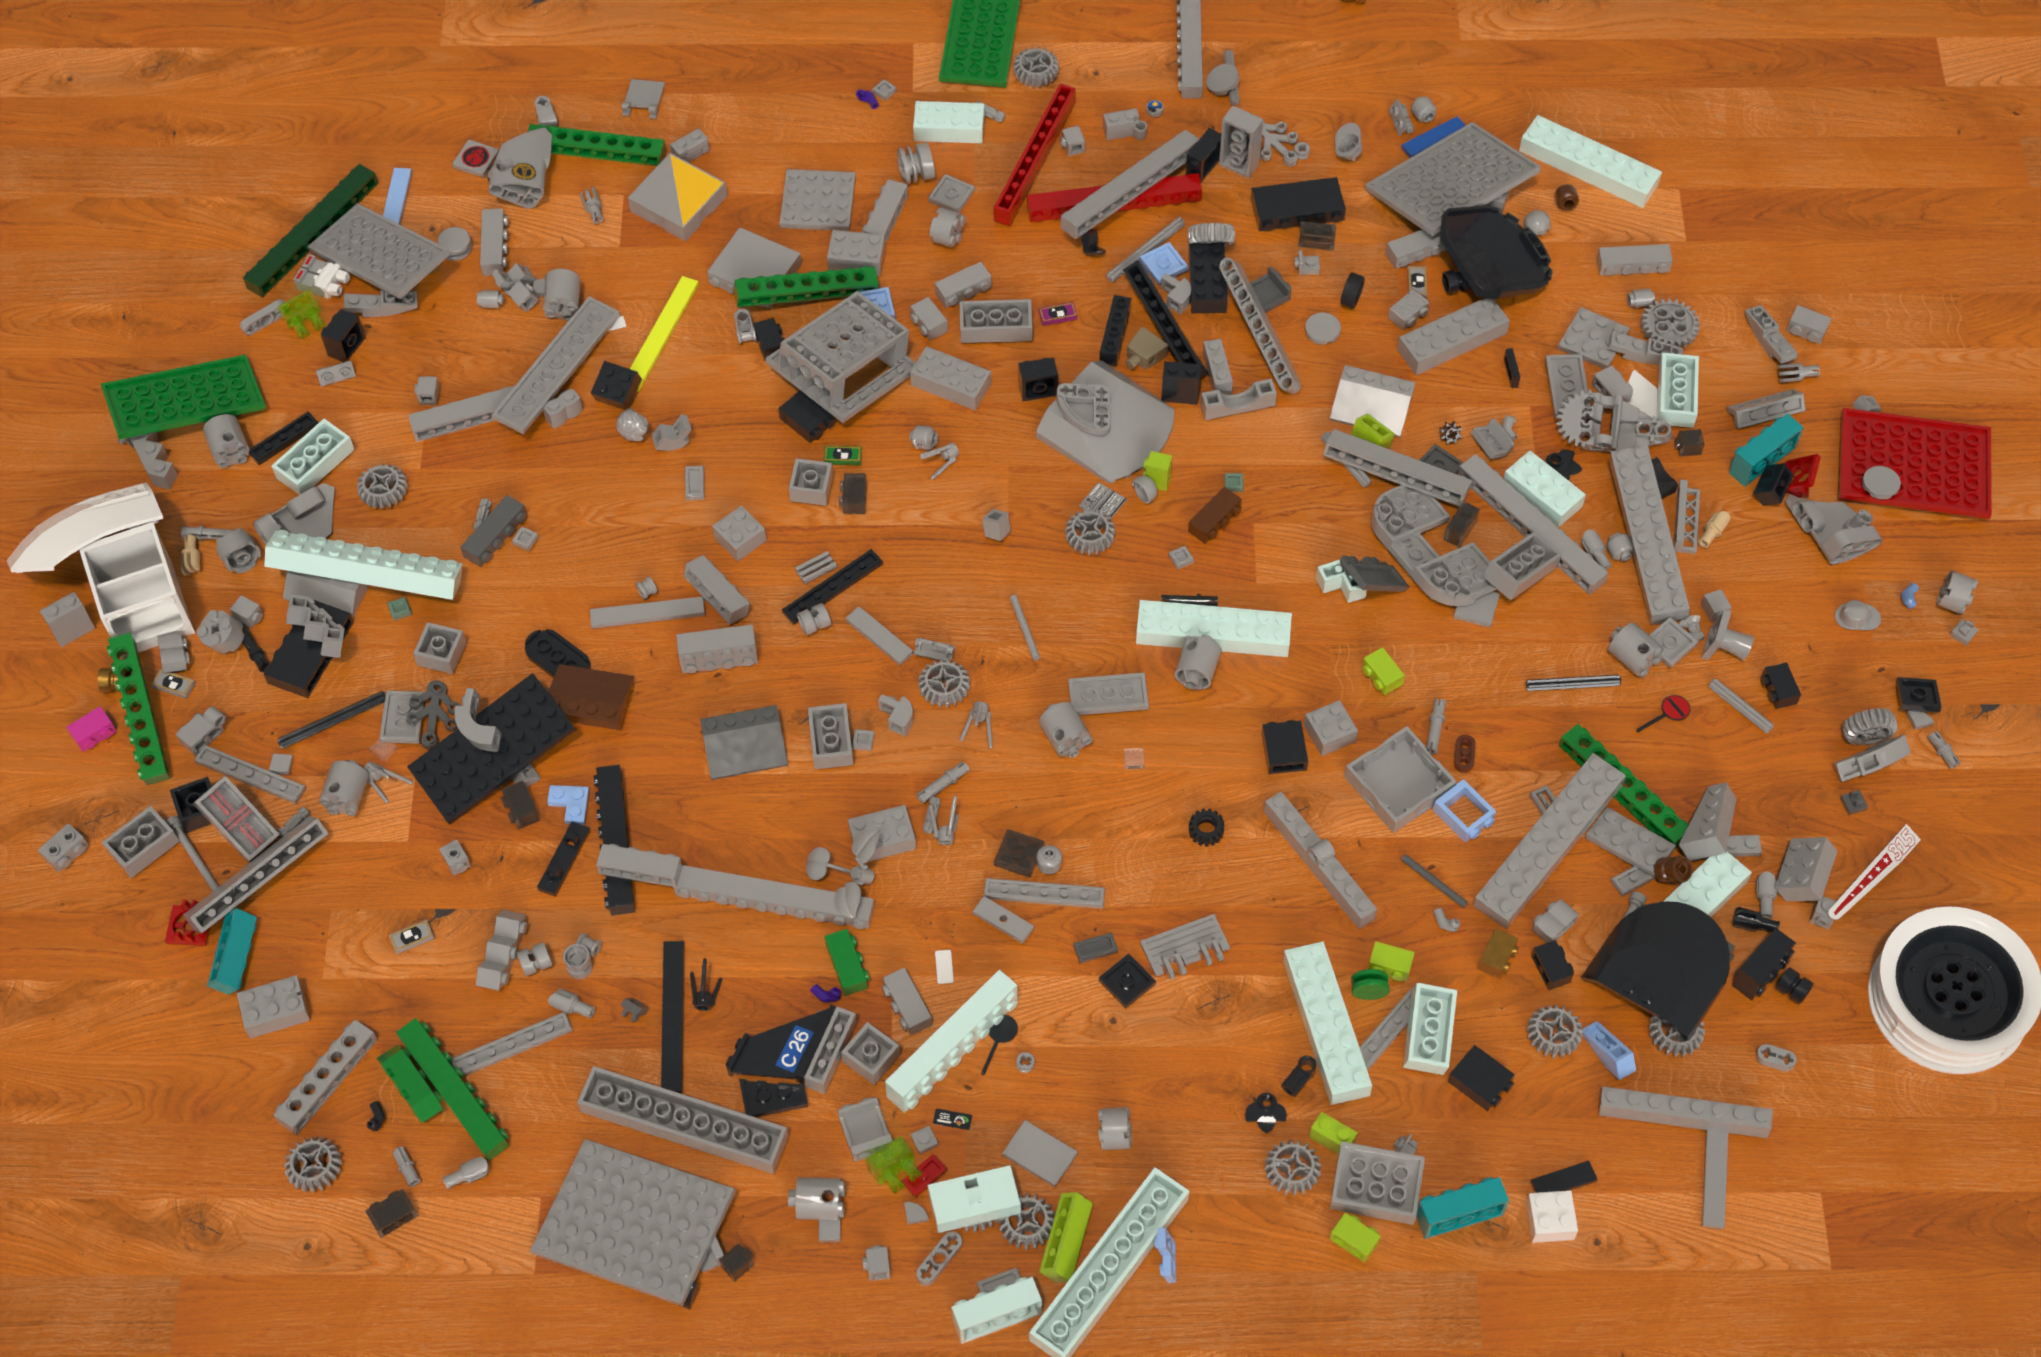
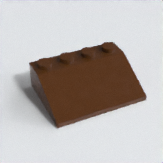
M559 664L548 693L571 723L622 731L634 676Z

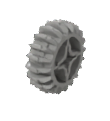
M1040 46L1038 49L1032 47L1029 50L1026 48L1025 52L1021 51L1016 56V60H1014L1016 79L1021 84L1025 83L1026 87L1029 85L1032 88L1034 86L1040 88L1041 85L1046 87L1048 83L1052 84V81L1056 80L1059 73V62L1056 55H1053L1052 51L1048 52L1046 48L1042 50Z
M1222 223L1193 225L1188 229L1189 244L1224 243V246L1234 243V227L1230 224Z
M382 462L380 466L374 464L372 469L367 467V472H362V477H358L357 489L359 497L363 503H366L368 507L373 506L375 510L379 506L382 510L385 506L391 509V504L397 505V500L403 501V495H406V489H408L407 479L403 471L398 469L396 465L391 466L390 463L386 466Z
M1083 508L1082 513L1076 511L1075 516L1071 515L1070 521L1066 523L1065 534L1069 546L1074 547L1075 552L1080 550L1081 555L1084 552H1087L1089 556L1092 552L1096 555L1098 551L1104 553L1105 548H1110L1115 536L1114 522H1111V517H1106L1105 512L1100 514L1099 509L1096 512H1093L1092 508L1087 512ZM1100 527L1104 530V534L1099 530ZM1076 530L1080 531V537L1077 535Z
M940 659L939 663H936L933 660L932 666L927 664L926 669H922L918 687L920 694L924 696L926 702L930 701L932 706L937 703L939 708L942 705L948 708L949 704L955 706L956 701L962 702L963 697L967 696V691L970 689V678L967 670H964L963 665L958 666L957 661L951 663L950 659L947 662H943Z
M1877 707L1875 709L1862 710L1859 713L1856 712L1855 715L1849 716V719H1846L1843 724V731L1847 742L1857 746L1884 742L1885 739H1890L1892 735L1896 734L1898 730L1894 713L1888 709H1879Z
M1549 1004L1546 1005L1545 1009L1540 1007L1538 1012H1533L1532 1018L1528 1021L1527 1032L1529 1034L1527 1037L1528 1040H1532L1531 1047L1538 1046L1537 1053L1543 1050L1544 1057L1548 1053L1551 1054L1553 1059L1556 1057V1054L1560 1058H1563L1565 1054L1569 1056L1572 1050H1577L1578 1045L1582 1041L1583 1030H1580L1582 1023L1578 1022V1016L1572 1017V1010L1566 1012L1565 1006L1562 1009H1558L1557 1004L1553 1008ZM1556 1026H1558V1027H1557V1030H1556L1557 1033H1555L1554 1036L1552 1037L1553 1030L1555 1029Z
M1653 1016L1650 1019L1651 1024H1649L1648 1029L1651 1032L1649 1036L1654 1038L1653 1045H1660L1659 1051L1666 1050V1055H1669L1670 1052L1673 1053L1674 1058L1678 1056V1053L1682 1057L1686 1056L1687 1053L1691 1055L1694 1049H1699L1700 1044L1704 1040L1705 1030L1702 1029L1704 1022L1700 1023L1688 1041L1683 1035L1658 1017ZM1661 1025L1667 1031V1036L1663 1033Z
M313 1136L310 1141L303 1138V1144L300 1145V1143L296 1142L297 1148H290L289 1150L292 1155H286L285 1159L287 1162L284 1163L285 1175L289 1177L290 1184H294L296 1189L301 1188L304 1192L310 1188V1191L314 1193L316 1187L323 1191V1185L330 1186L331 1183L329 1181L331 1179L336 1180L335 1174L341 1171L339 1166L342 1165V1161L339 1159L341 1154L337 1151L338 1148L336 1145H332L330 1140L327 1139L325 1141L321 1136L317 1141ZM328 1155L329 1161L327 1167L325 1168L323 1166V1162L325 1161L324 1157ZM300 1161H302V1163H303V1166H302V1168H301L302 1171H301L300 1174H298V1172H297L298 1164H299Z
M1292 1139L1289 1140L1287 1145L1283 1140L1280 1143V1147L1275 1144L1273 1146L1274 1151L1270 1150L1268 1152L1269 1157L1265 1158L1267 1165L1264 1167V1171L1268 1172L1266 1174L1267 1180H1271V1187L1278 1185V1192L1285 1189V1195L1292 1191L1294 1196L1297 1195L1298 1190L1301 1194L1305 1193V1188L1311 1190L1312 1184H1317V1178L1321 1174L1319 1171L1321 1163H1318L1319 1155H1314V1148L1308 1150V1143L1301 1146L1300 1140L1293 1144ZM1290 1154H1292V1156H1291L1290 1158H1282V1159H1280L1281 1157H1283V1156H1285V1155H1290ZM1299 1156L1307 1162L1308 1166L1299 1160ZM1293 1161H1295V1170L1293 1169L1292 1174H1290V1166L1293 1165ZM1277 1169H1279V1171L1285 1173L1286 1176H1287V1179L1284 1178V1177H1282V1176L1279 1174V1172L1277 1171ZM1304 1175L1306 1176V1177H1304L1303 1179L1293 1181L1294 1178H1296V1177H1298V1176H1299V1177H1303Z
M1028 1192L1025 1194V1198L1018 1194L1021 1209H1030L1026 1211L1021 1210V1214L1012 1215L1015 1217V1221L1018 1222L1016 1230L1009 1223L1011 1216L998 1219V1223L1001 1224L999 1231L1004 1232V1239L1009 1238L1008 1243L1010 1245L1016 1242L1017 1249L1021 1245H1024L1025 1250H1028V1245H1032V1248L1036 1249L1037 1242L1043 1246L1044 1239H1049V1233L1054 1218H1052L1054 1217V1211L1050 1210L1051 1205L1049 1203L1044 1205V1198L1038 1201L1036 1194L1033 1195V1198H1029ZM1038 1212L1042 1215L1044 1219V1224L1042 1227L1039 1226V1222L1035 1220L1037 1218ZM1026 1232H1031V1233H1033V1234H1031V1235H1023V1234H1025Z

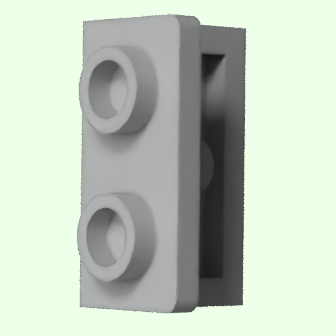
M1491 419L1487 426L1476 427L1471 432L1476 442L1480 444L1490 459L1506 457L1515 445L1496 419Z

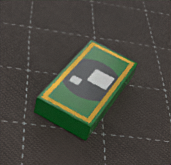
M825 446L824 462L832 463V465H861L862 447Z

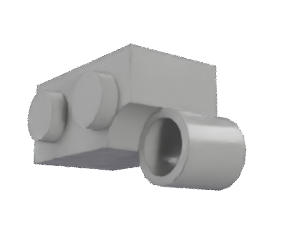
M1137 108L1103 114V130L1106 140L1134 136L1137 140H1143L1147 137V123L1139 121Z
M212 706L204 714L197 713L175 735L182 746L194 756H197L204 745L208 746L224 732L222 724L225 722L226 716L216 707Z

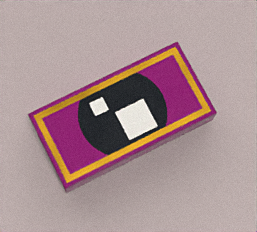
M1073 302L1039 308L1042 326L1077 320V313Z

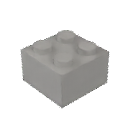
M796 458L789 485L790 501L827 506L833 479L832 463Z
M742 506L712 526L714 539L737 562L767 541L765 528Z
M427 622L413 655L417 666L453 674L467 642L463 631Z
M1340 700L1305 714L1304 727L1321 756L1356 742L1358 730Z
M867 1022L841 1051L842 1062L875 1085L900 1056V1048L896 1042Z

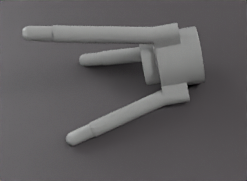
M953 442L944 447L920 454L921 459L940 454L944 460H948L931 476L932 480L950 464L957 461L955 457L959 455V451Z
M981 701L974 703L960 741L964 740L973 719L975 720V726L978 725V722L986 719L988 744L990 749L993 748L991 713L988 712L989 705Z
M373 761L368 762L364 767L369 774L367 782L371 784L385 803L389 801L374 780L378 781L382 777L388 779L390 775L410 785L413 784V781L387 770Z
M956 795L953 797L948 826H941L940 830L937 828L933 805H929L934 830L933 838H938V844H953L959 817L958 814H955Z

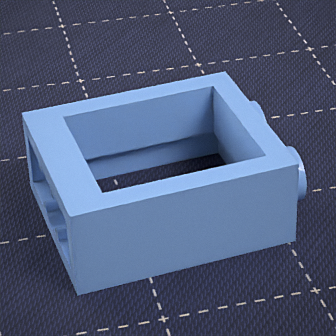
M1464 779L1438 798L1433 807V811L1465 843L1469 839H1475L1483 828H1489L1495 822L1496 810ZM1464 795L1484 814L1469 827L1449 809L1451 805Z

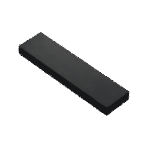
M306 412L249 450V455L258 465H261L304 437L319 422L309 412Z

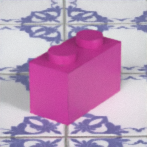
M101 707L96 708L66 727L82 752L93 748L95 744L117 732Z

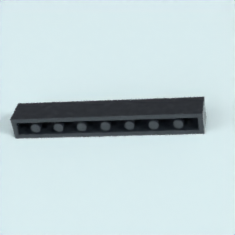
M1137 260L1123 269L1179 363L1200 364V378L1208 374L1209 372L1141 263Z
M620 764L597 767V775H593L595 787H598V792H595L596 804H600V809L596 810L597 819L601 821V827H598L599 838H603V844L605 845L616 844L619 847L629 848ZM606 875V879H603L604 891H607L608 897H604L605 908L610 910L611 916L635 913L632 880Z

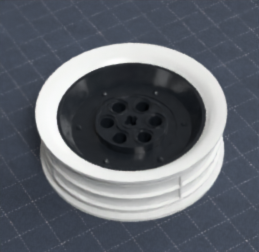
M1937 907L1924 910L1907 918L1889 936L1869 976V1005L1874 1020L1884 1037L1895 1049L1911 1061L1943 1073H1977L1993 1068L2006 1060L2017 1049L2025 1034L2035 1023L2041 1009V973L2035 957L2028 946L2013 930L1999 920L1968 908Z

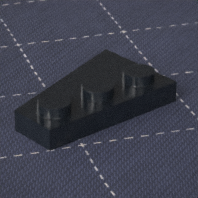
M739 1079L746 1115L761 1117L808 1107L804 1085L781 1082L775 1084L765 1083V1081L760 1080L754 1082Z

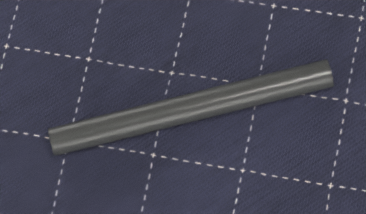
M1405 854L1401 858V861L1462 908L1467 906L1468 901Z

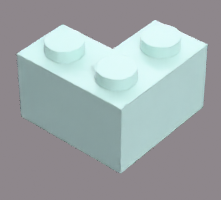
M1340 560L1317 567L1316 580L1323 594L1341 588L1348 603L1366 597L1367 590H1362L1353 577L1345 572L1340 564Z

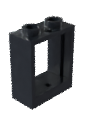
M1208 128L1187 154L1186 175L1199 173L1200 182H1203L1219 162L1221 133Z

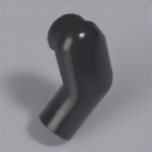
M375 1101L370 1104L374 1116L370 1121H367V1128L372 1131L381 1129L386 1119L380 1102Z

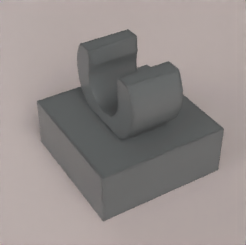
M1860 790L1852 791L1842 795L1840 798L1848 816L1865 811L1868 808Z
M633 997L624 998L621 1004L622 1007L626 1008L622 1012L623 1017H627L629 1012L632 1013L631 1022H636L639 1019V1015H645L649 1009L648 1006Z

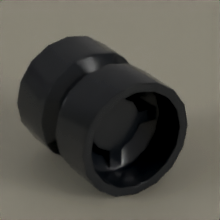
M1459 268L1457 271L1448 270L1442 273V283L1447 294L1456 293L1459 289L1461 291L1472 289L1463 278Z
M1789 967L1777 983L1775 989L1782 994L1789 993L1790 999L1800 1005L1814 986V983L1806 977L1799 978L1800 974Z

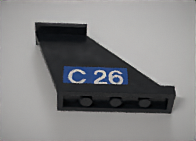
M830 1005L826 1010L749 1037L748 1033H744L743 1037L739 1038L736 1042V1051L733 1056L730 1055L726 1062L728 1075L731 1077L733 1074L796 1079L797 1083L805 1085L804 1077L836 1006Z

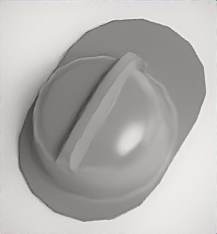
M1347 123L1337 131L1335 144L1336 154L1339 157L1355 162L1356 157L1361 154L1363 145L1361 142V130L1357 124Z
M1859 600L1849 601L1838 607L1835 612L1836 622L1845 629L1873 630L1881 623V616L1877 609Z

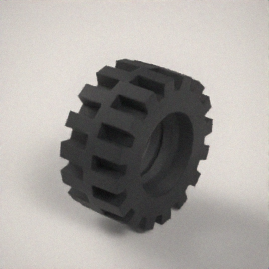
M1205 808L1201 809V812L1199 810L1196 811L1195 815L1191 816L1189 822L1190 838H1193L1195 843L1198 841L1200 846L1205 844V847H1208V844L1213 846L1215 842H1220V838L1222 839L1224 833V820H1222L1221 814L1218 815L1217 811L1212 812V809L1209 808L1208 811H1205ZM1201 823H1210L1215 829L1208 833L1201 831L1198 826Z

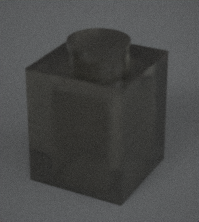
M1701 429L1679 431L1677 438L1674 440L1675 449H1678L1679 456L1701 455L1705 445Z
M738 1243L719 1259V1263L726 1274L735 1282L754 1266L752 1260L754 1256L747 1247L743 1249Z

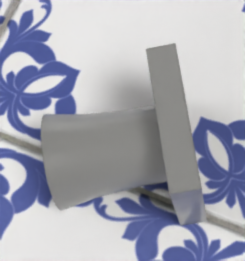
M1724 609L1710 626L1701 658L1709 660L1718 648H1722L1741 660H1745L1753 645L1754 636L1728 629L1727 626L1731 612Z

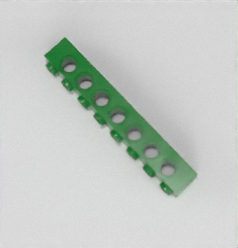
M530 124L528 129L529 132L545 127L552 135L551 154L658 166L664 160L666 153L665 141L658 138L540 124Z
M864 266L855 269H830L822 272L811 271L809 273H792L790 275L777 274L768 277L735 279L733 290L737 307L849 297L857 291L878 289L879 284L875 267Z
M131 632L109 638V646H106L109 657L113 658L114 663H111V668L114 675L117 674L118 680L115 681L118 692L122 694L120 704L122 709L126 710L127 715L124 716L126 726L130 727L131 730L128 736L131 745L134 744L136 751H133L135 762H139L138 776L147 785L168 780L170 775L135 638ZM123 654H128L127 658L120 659ZM132 671L129 677H124L126 672ZM131 689H137L134 694H129ZM141 706L138 712H133L135 707ZM140 724H146L143 729H137ZM150 741L147 747H142L144 742ZM155 759L153 764L146 765L148 760Z
M1577 724L1561 737L1559 747L1580 767L1594 753L1625 774L1624 785L1629 787L1622 786L1613 798L1649 831L1676 845L1675 848L1679 846L1689 826L1688 823L1681 820L1671 807L1666 806L1657 794L1652 793L1643 781L1638 780L1628 767H1624L1614 754H1610L1600 741H1596L1586 728H1582Z

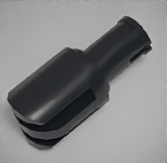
M1737 907L1734 913L1733 925L1754 932L1759 929L1773 932L1775 928L1779 929L1780 921L1763 918L1760 912Z

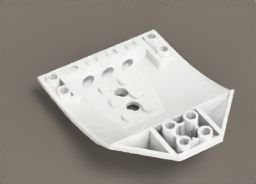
M146 482L88 498L53 515L26 536L7 559L11 572L53 571L54 566L69 555L106 535L125 528L130 530L144 523H158L160 519H163L152 489Z

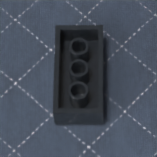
M1224 243L1189 244L1188 264L1189 283L1191 285V313H1227V282L1220 270V262L1225 258Z

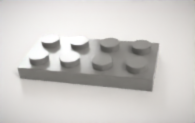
M1582 354L1546 355L1545 357L1554 419H1557V415H1562L1558 409H1565L1562 402L1569 403L1568 396L1575 399V392L1578 396H1581V390H1584L1585 394L1588 393ZM1590 402L1586 403V406L1590 407Z
M1145 673L1068 679L1070 703H1072L1079 715L1149 710Z
M1608 807L1587 832L1585 838L1652 877H1655L1654 865L1656 861L1661 857H1670L1676 847L1671 842Z

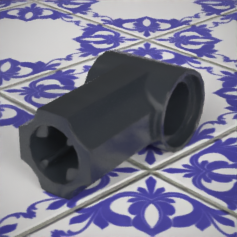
M1303 1056L1299 1059L1297 1066L1281 1084V1088L1287 1094L1296 1097L1309 1079L1314 1077L1316 1073L1315 1059L1311 1056ZM1309 1065L1312 1069L1305 1071L1302 1069V1066Z

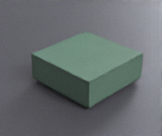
M1224 473V487L1231 492H1243V473Z
M405 597L387 603L393 621L412 615Z

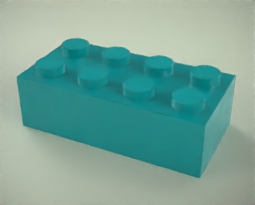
M1788 413L1782 418L1778 417L1773 422V425L1765 427L1760 432V435L1757 437L1753 436L1744 447L1740 446L1734 452L1735 457L1730 464L1729 474L1746 487L1762 475L1766 465L1776 464L1796 449L1804 427Z
M1489 1177L1482 1180L1479 1184L1473 1185V1183L1462 1186L1459 1190L1453 1191V1189H1449L1436 1197L1433 1195L1424 1197L1419 1203L1416 1219L1424 1239L1503 1216L1509 1198L1500 1177L1495 1179Z

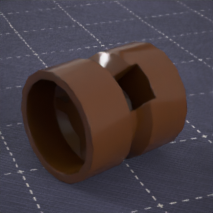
M1683 856L1661 857L1654 865L1655 876L1657 880L1663 883L1686 882L1691 878L1693 872L1692 863Z

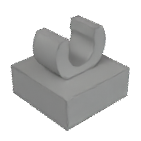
M1962 619L1950 636L1967 646L1977 634L1978 629L1974 627V623L1971 621H1964Z

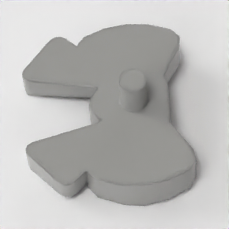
M1691 615L1685 620L1682 619L1679 625L1682 628H1688L1689 634L1698 642L1705 638L1700 630L1699 623L1701 618L1699 615Z

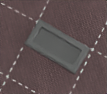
M1112 932L1073 943L1079 964L1118 953Z

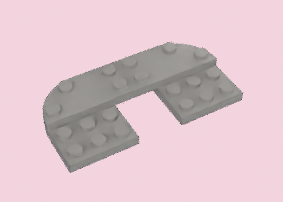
M1403 485L1384 492L1377 499L1371 514L1372 529L1379 540L1431 599L1446 605L1463 607L1472 605L1477 598L1497 590L1496 587L1483 577L1490 561L1474 542L1439 556L1420 534L1448 522L1451 517L1433 496Z

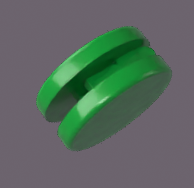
M1364 969L1354 973L1351 977L1352 994L1356 998L1376 1000L1387 996L1390 992L1389 976L1382 970Z

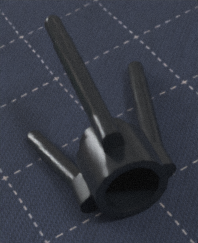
M706 958L703 959L701 991H698V994L694 973H690L693 995L692 1005H695L694 1008L700 1011H708L711 1009V1006H715V999L722 983V978H719L712 997L710 992L705 991Z

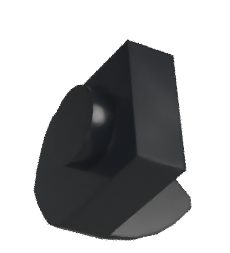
M1090 229L1083 234L1084 254L1097 256L1106 252L1105 249L1098 247L1097 229Z

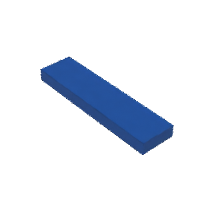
M1456 116L1402 144L1401 149L1411 158L1466 125Z

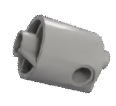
M554 269L546 274L543 303L546 317L562 318L565 321H569L579 309L580 277L578 274L568 269Z
M224 414L208 420L203 427V433L215 463L220 468H226L237 463H245L250 449L238 419L233 415Z
M1634 622L1629 623L1624 628L1621 626L1617 627L1610 636L1613 640L1608 647V651L1641 678L1648 674L1649 668L1653 664L1657 665L1663 658L1661 656L1664 651L1663 647Z
M1204 634L1201 637L1187 636L1185 638L1174 676L1178 682L1189 689H1206L1211 686L1222 651L1221 647L1212 641L1211 636Z
M1070 702L1054 703L1048 706L1040 716L1039 725L1059 756L1073 758L1079 754L1080 749L1093 741L1088 729Z
M353 760L333 762L321 792L319 803L327 808L326 811L329 814L337 815L342 813L348 816H355L369 777L368 772Z
M798 1177L796 1190H789L788 1207H795L796 1219L839 1220L844 1218L845 1206L841 1202V1197H845L844 1181L841 1178ZM834 1196L832 1201H824L826 1197Z

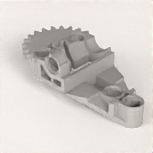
M1581 390V396H1578L1575 392V399L1568 396L1569 403L1562 402L1565 409H1558L1562 415L1556 416L1557 419L1562 420L1557 422V426H1562L1558 430L1559 433L1565 432L1562 436L1563 439L1569 437V444L1575 440V447L1579 445L1582 449H1588V451L1611 452L1643 445L1652 446L1667 443L1672 438V430L1668 422L1657 421L1656 416L1653 415L1652 418L1639 410V408L1623 401L1622 396H1605L1601 393H1594L1592 390H1589L1587 394H1585L1584 390ZM1594 402L1593 406L1590 407L1586 406V403ZM1604 408L1614 409L1611 435L1600 434ZM1642 429H1649L1648 433L1643 434L1640 432ZM1665 429L1668 431L1665 435L1659 434L1661 430ZM1584 436L1590 437L1587 441L1581 440Z

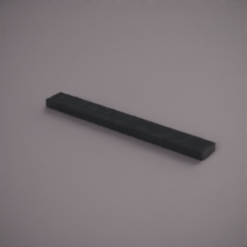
M664 941L661 1088L682 1094L684 941Z

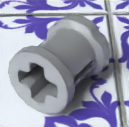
M582 933L577 939L576 944L584 945L588 949L590 956L595 957L601 949L602 941H595L587 937L586 933Z

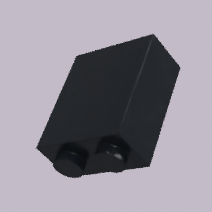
M1164 361L1161 400L1163 402L1197 405L1201 365Z
M801 390L778 408L780 419L809 443L818 439L825 430L831 428L836 422V417Z
M1288 720L1282 723L1269 722L1263 724L1261 734L1268 774L1307 771L1308 756L1301 721Z
M1474 1045L1450 1073L1448 1082L1488 1112L1492 1106L1494 1108L1498 1106L1502 1100L1500 1096L1504 1092L1508 1093L1515 1084L1512 1082L1515 1074Z

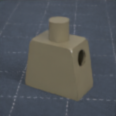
M1142 326L1127 347V357L1129 359L1125 363L1130 369H1134L1137 365L1143 369H1149L1168 356L1169 345Z

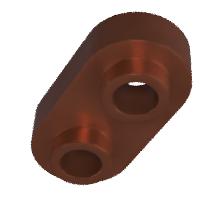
M1461 735L1456 740L1454 766L1460 772H1469L1474 766L1476 742L1470 735Z

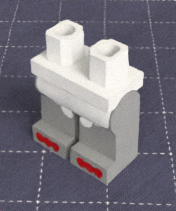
M309 254L293 280L298 291L330 299L332 295L340 296L342 286L339 283H348L350 275L342 270L339 264L324 262Z

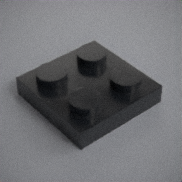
M1897 677L1896 687L1901 710L1941 711L1942 706L1936 680Z
M1129 953L1098 979L1125 1009L1156 985L1155 979Z

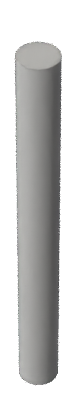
M1012 595L1010 600L1033 661H1037L1040 659L1037 647L1017 595Z

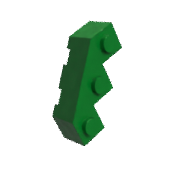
M397 1044L376 1059L386 1075L392 1080L401 1096L407 1101L417 1119L423 1123L443 1110L440 1105L442 1099L437 1091L432 1092L425 1082L427 1078L422 1070L417 1071L410 1061L412 1057L406 1048L402 1049Z

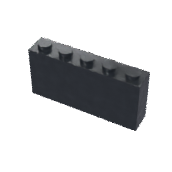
M1337 177L1254 187L1251 189V203L1258 231L1339 222L1345 219L1346 208Z
M314 600L315 605L319 609L323 608L332 617L333 622L345 628L344 640L354 623L350 612ZM292 624L290 632L283 638L282 645L275 651L271 663L265 667L264 676L270 685L309 698L333 657L321 655L322 642L303 639L305 626Z

